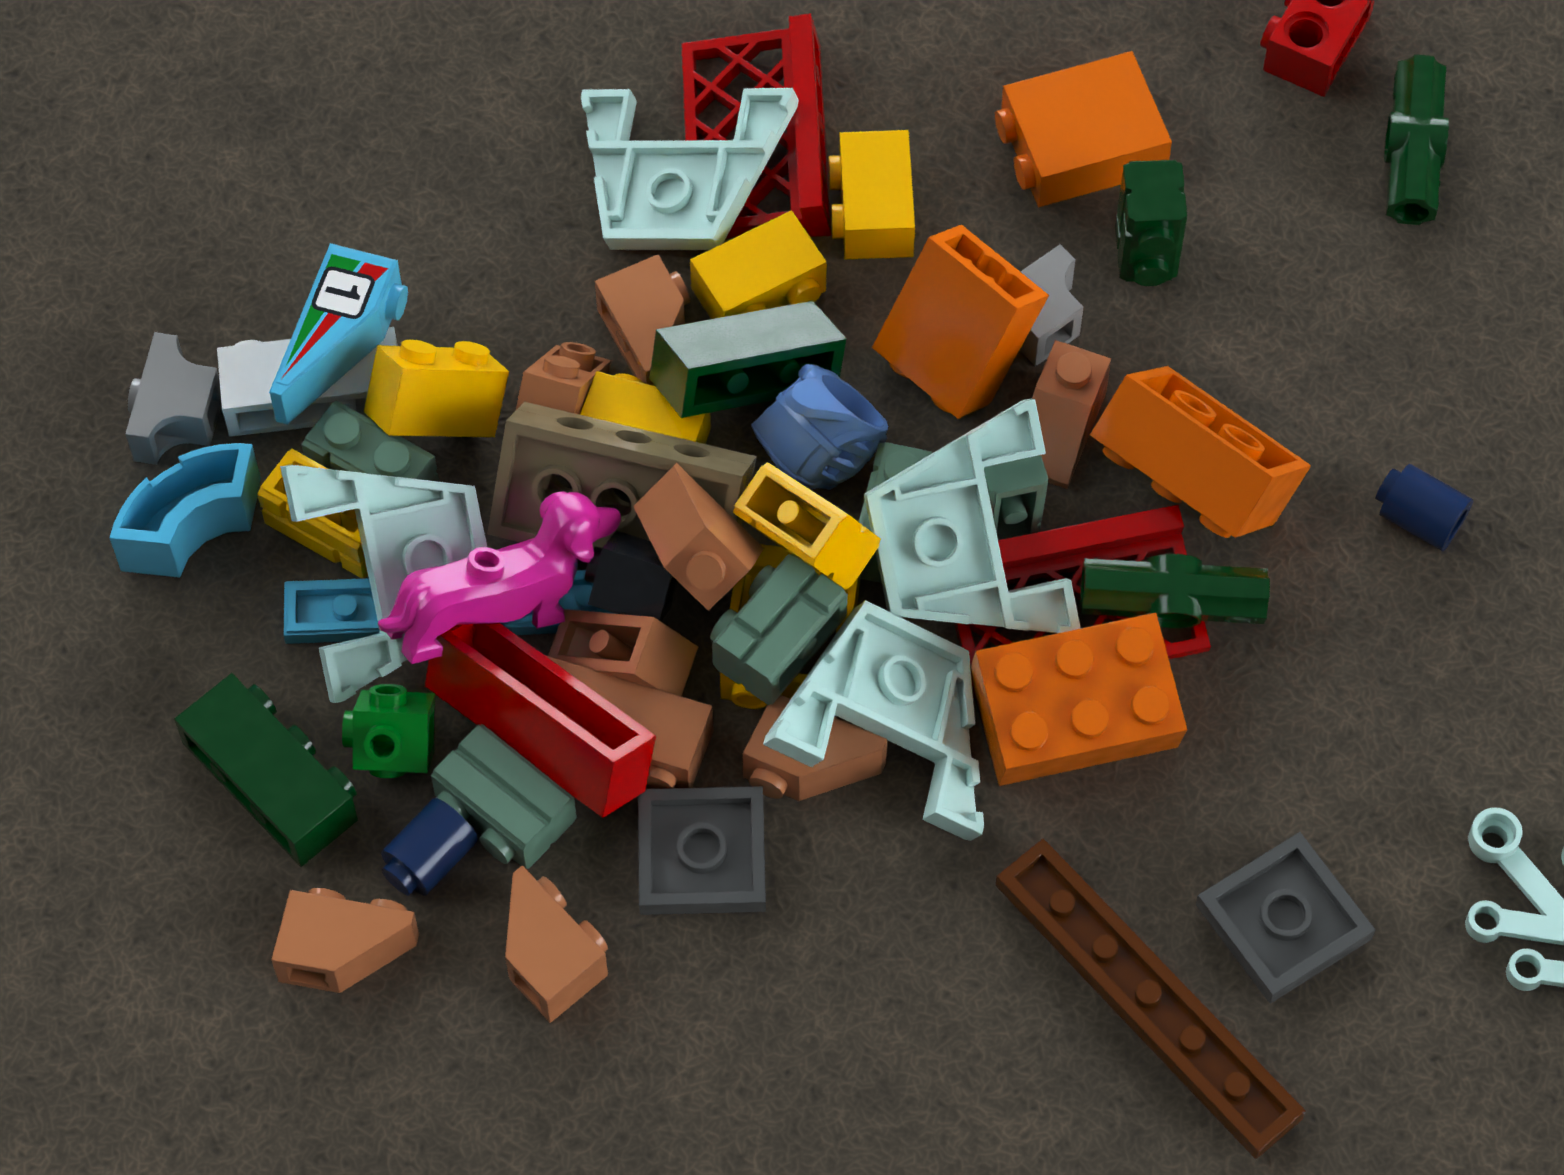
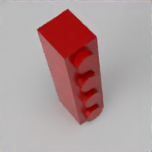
M501 623L455 625L450 630L436 637V640L443 646L442 656L429 659L425 687L431 692L435 693L476 725L483 724L561 788L602 818L645 792L656 740L655 734Z

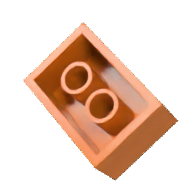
M1169 366L1127 374L1090 433V436L1105 446L1102 451L1107 458L1126 469H1134L1135 467L1152 479L1150 485L1154 491L1174 503H1182L1184 501L1201 513L1199 521L1207 529L1225 538H1229L1231 535L1237 538L1273 525L1311 467L1309 463Z
M1156 613L975 652L970 667L971 679L999 786L1178 748L1187 732L1186 722Z

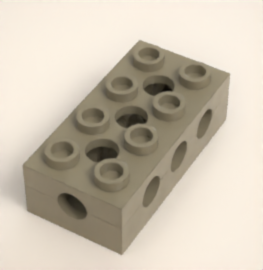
M524 402L505 423L487 534L517 542H523L536 537L543 522L539 512L540 504L551 494L564 491L567 493L578 492L585 495L596 507L616 508L621 514L620 525L616 531L650 541L633 506L676 463L743 527L744 521L735 515L733 510L735 503L753 479L757 456ZM556 474L566 478L571 484L572 489L563 486L558 481ZM613 488L626 493L631 502L621 500L615 494ZM615 531L593 542V549L595 546L603 548Z

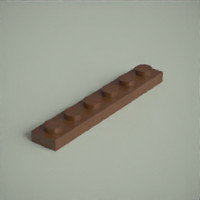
M1044 838L996 876L995 886L1255 1159L1259 1158L1303 1120L1306 1112L1305 1109Z

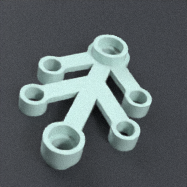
M1502 808L1483 810L1474 819L1469 832L1468 842L1472 852L1485 862L1498 863L1541 915L1502 909L1492 901H1479L1470 908L1466 917L1465 927L1468 934L1476 941L1484 943L1492 942L1499 936H1507L1564 945V899L1518 847L1523 832L1520 821L1513 813ZM1486 833L1498 834L1503 839L1504 846L1500 848L1491 847L1483 841L1482 836ZM1563 848L1562 854H1561V859H1562L1563 865H1564V848ZM1481 913L1489 914L1495 919L1497 926L1489 930L1483 929L1475 922V916ZM1520 949L1511 956L1506 967V977L1513 987L1522 991L1534 990L1541 984L1564 987V961L1544 959L1539 952L1533 949ZM1521 961L1529 962L1535 966L1538 975L1533 978H1525L1517 972L1515 964Z

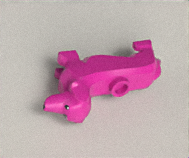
M561 491L553 493L540 504L539 512L543 522L536 537L497 550L488 547L475 548L469 553L467 558L441 566L417 570L409 574L400 586L390 615L378 621L379 630L386 632L391 640L402 638L404 633L401 652L411 664L442 656L443 646L436 640V637L450 630L455 625L506 623L519 620L532 610V624L537 629L565 622L564 609L559 604V600L569 592L573 585L578 567V559L582 562L591 561L594 557L593 542L616 531L620 525L621 514L616 508L596 507L587 496L578 492L567 493Z

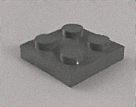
M763 786L645 789V792L638 796L640 915L766 912Z
M1301 832L1200 893L1196 901L1198 909L1270 1004L1372 940L1375 933V928Z

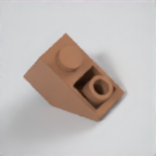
M565 342L561 346L556 345L523 372L516 410L524 402L580 415L596 371L608 374L612 360L595 356V349L584 344Z
M522 865L513 872L505 953L507 970L511 982L551 1023L608 976L605 954L608 946L593 925L586 920L577 924L563 909L567 906V903L561 892L548 878L543 876L537 881Z
M312 888L309 890V893L290 890L271 959L278 982L341 993L417 946L419 931L413 911H407V908L402 904L387 899H374L368 904L346 900L342 894L325 888Z

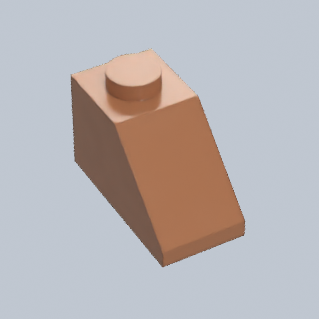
M659 254L595 281L597 310L633 375L645 384L652 386L655 385L649 377L656 329L685 324L684 305L690 303V297L682 277L677 271L669 274Z
M1055 340L1032 399L1036 401L1046 454L1041 456L1048 475V483L1068 489L1107 393L1111 358Z
M678 463L633 506L663 567L708 611L751 570L764 550Z
M564 610L565 622L560 623L548 654L549 657L682 696L698 650L697 645L655 617Z
M780 695L772 705H767L743 751V778L748 779L752 787L763 786V795L771 798L780 799L783 795L801 801L881 774L886 765L887 739L834 717L824 760L813 767H809L763 745L766 734L791 700V698Z

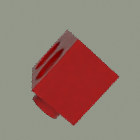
M1285 0L1284 6L1288 8L1282 18L1273 15L1261 38L1260 47L1267 49L1263 71L1325 97L1371 17L1375 0Z

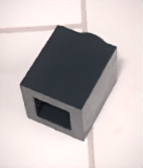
M615 531L603 548L594 547V557L587 564L584 580L593 584L588 605L617 614L649 616L662 621L672 606L678 581L663 567L651 541Z

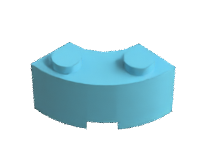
M244 443L219 444L190 451L178 457L180 463L163 471L153 480L149 481L145 478L121 507L109 537L120 570L123 572L180 578L189 557L206 541L227 532L250 531L261 481L253 445Z

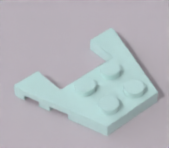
M743 88L733 140L629 141L637 104L630 89L582 90L581 101L587 116L589 130L586 133L589 149L593 154L596 173L594 183L602 234L610 250H710L723 244L798 107L799 99L794 89Z
M1026 399L1018 402L864 493L871 532L881 538L880 546L876 550V557L887 611L899 617L988 625L1025 631L1062 633L1081 629L1072 581L1070 579L1064 578L1009 591L1007 588L984 468L986 466L1046 454L1035 399Z
M299 465L281 466L292 521L298 522L355 510L378 621L390 615L400 586L409 574L417 570L441 566L467 558L473 549L487 547L475 486ZM380 630L375 635L319 647L330 702L338 703L345 701L355 695L357 690L378 677H384L402 666L401 663L407 660L401 652L404 633L402 638L391 640L386 632Z
M865 600L851 611L766 734L763 745L809 767H813L824 760L835 715L869 732L884 737L888 741L935 764L922 820L964 840L971 841L982 835L984 819L983 812H976L974 786L980 783L979 761L971 757L969 728L975 725L969 651Z

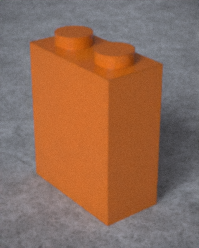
M1133 51L1003 86L1001 110L995 111L997 131L1003 144L1012 143L1017 155L1014 157V169L1018 183L1023 190L1031 188L1038 207L1121 185L1123 165L1128 164L1129 161L1169 160L1172 140Z
M961 224L930 236L927 239L872 349L885 358L897 374L909 378L931 396L933 403L938 408L959 419L991 403L1047 301L1049 294Z

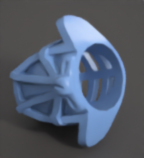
M806 364L799 370V378L789 388L779 393L776 397L777 401L767 408L751 424V427L760 444L782 472L811 489L825 488L831 490L857 474L870 461L878 448V444L885 443L888 439L886 435L888 424L887 420L863 395L849 383L839 378L836 373L817 365Z

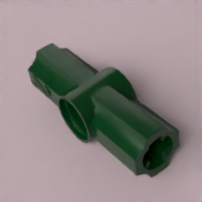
M1414 54L1407 60L1398 61L1394 75L1393 112L1389 114L1385 138V149H1388V151L1384 150V162L1389 163L1386 216L1392 217L1397 223L1420 225L1427 221H1434L1439 206L1440 168L1444 165L1449 118L1443 117L1446 66L1437 62L1434 56Z
M1183 554L1157 555L1151 557L1147 562L1084 558L1080 583L1081 614L1137 617L1156 613L1159 625L1163 628H1188L1198 625L1201 621L1264 624L1267 619L1270 595V579L1267 568L1202 565V560L1197 557Z

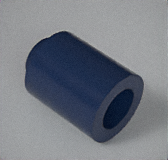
M1408 464L1402 472L1393 468L1382 482L1375 497L1376 500L1383 503L1379 513L1381 517L1441 551H1444L1453 540L1473 504L1472 498L1412 464Z
M433 798L381 851V856L386 863L382 868V873L401 893L409 896L415 890L417 893L426 896L478 842L477 834L454 808L438 798Z

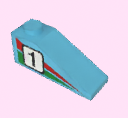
M330 243L269 391L276 422L288 425L384 340L392 319L400 320L406 307L408 288L401 283L398 260Z

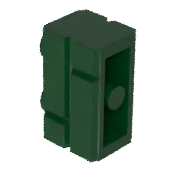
M1176 160L1129 161L1128 164L1123 165L1117 209L1118 215L1116 216L1115 223L1117 249H1119L1118 267L1120 279L1126 280V282H1136L1142 286H1157L1177 277L1187 221L1186 196L1183 193L1184 176L1182 163Z

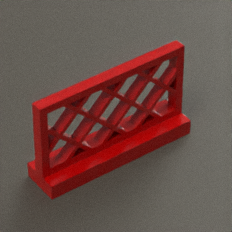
M811 13L789 16V28L682 43L685 141L699 140V134L705 138L704 140H727L725 137L737 126L741 102L723 90L740 72L758 83L754 88H793L799 99L798 107L786 127L787 134L783 133L778 142L787 148L788 154L772 170L765 166L760 175L763 180L751 191L726 238L737 237L789 212L766 214L756 207L774 187L790 197L791 210L803 228H806L809 237L831 236L821 47ZM782 49L781 61L767 75L750 64L761 51ZM720 57L729 63L712 82L699 75L696 70V60ZM783 77H784V86H782L781 84H779V82L781 81V79H782ZM697 87L702 90L699 95H697ZM715 99L730 109L731 112L712 130L699 121L698 115ZM788 173L789 182L783 179Z
M1179 504L998 540L1007 585L1017 583L1014 589L1025 587L1028 581L1044 578L1050 582L1064 579L1065 577L1061 574L1076 572L1071 581L1074 597L1080 600V587L1077 584L1081 580L1084 558L1144 561L1146 557L1166 553L1187 555L1182 537L1184 524ZM1099 615L1093 626L1103 624L1106 618L1118 621L1130 617ZM1204 621L1190 627L1193 639L1170 643L1163 638L1168 659L1208 652L1211 645ZM954 623L959 646L969 651L970 667L975 652L984 649L989 641L997 646L1014 643L997 633V626L988 627L978 624ZM971 630L982 636L976 648ZM1037 631L1034 638L1043 637L1046 632ZM972 683L973 699H976V695H975V691H974V687H973V683Z

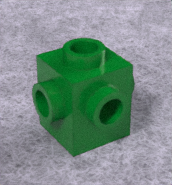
M379 684L371 687L369 690H361L353 711L345 710L342 724L343 747L353 748V770H369L371 775L379 778H396L405 775L406 772L427 773L435 751V693L407 692L404 686L397 684Z

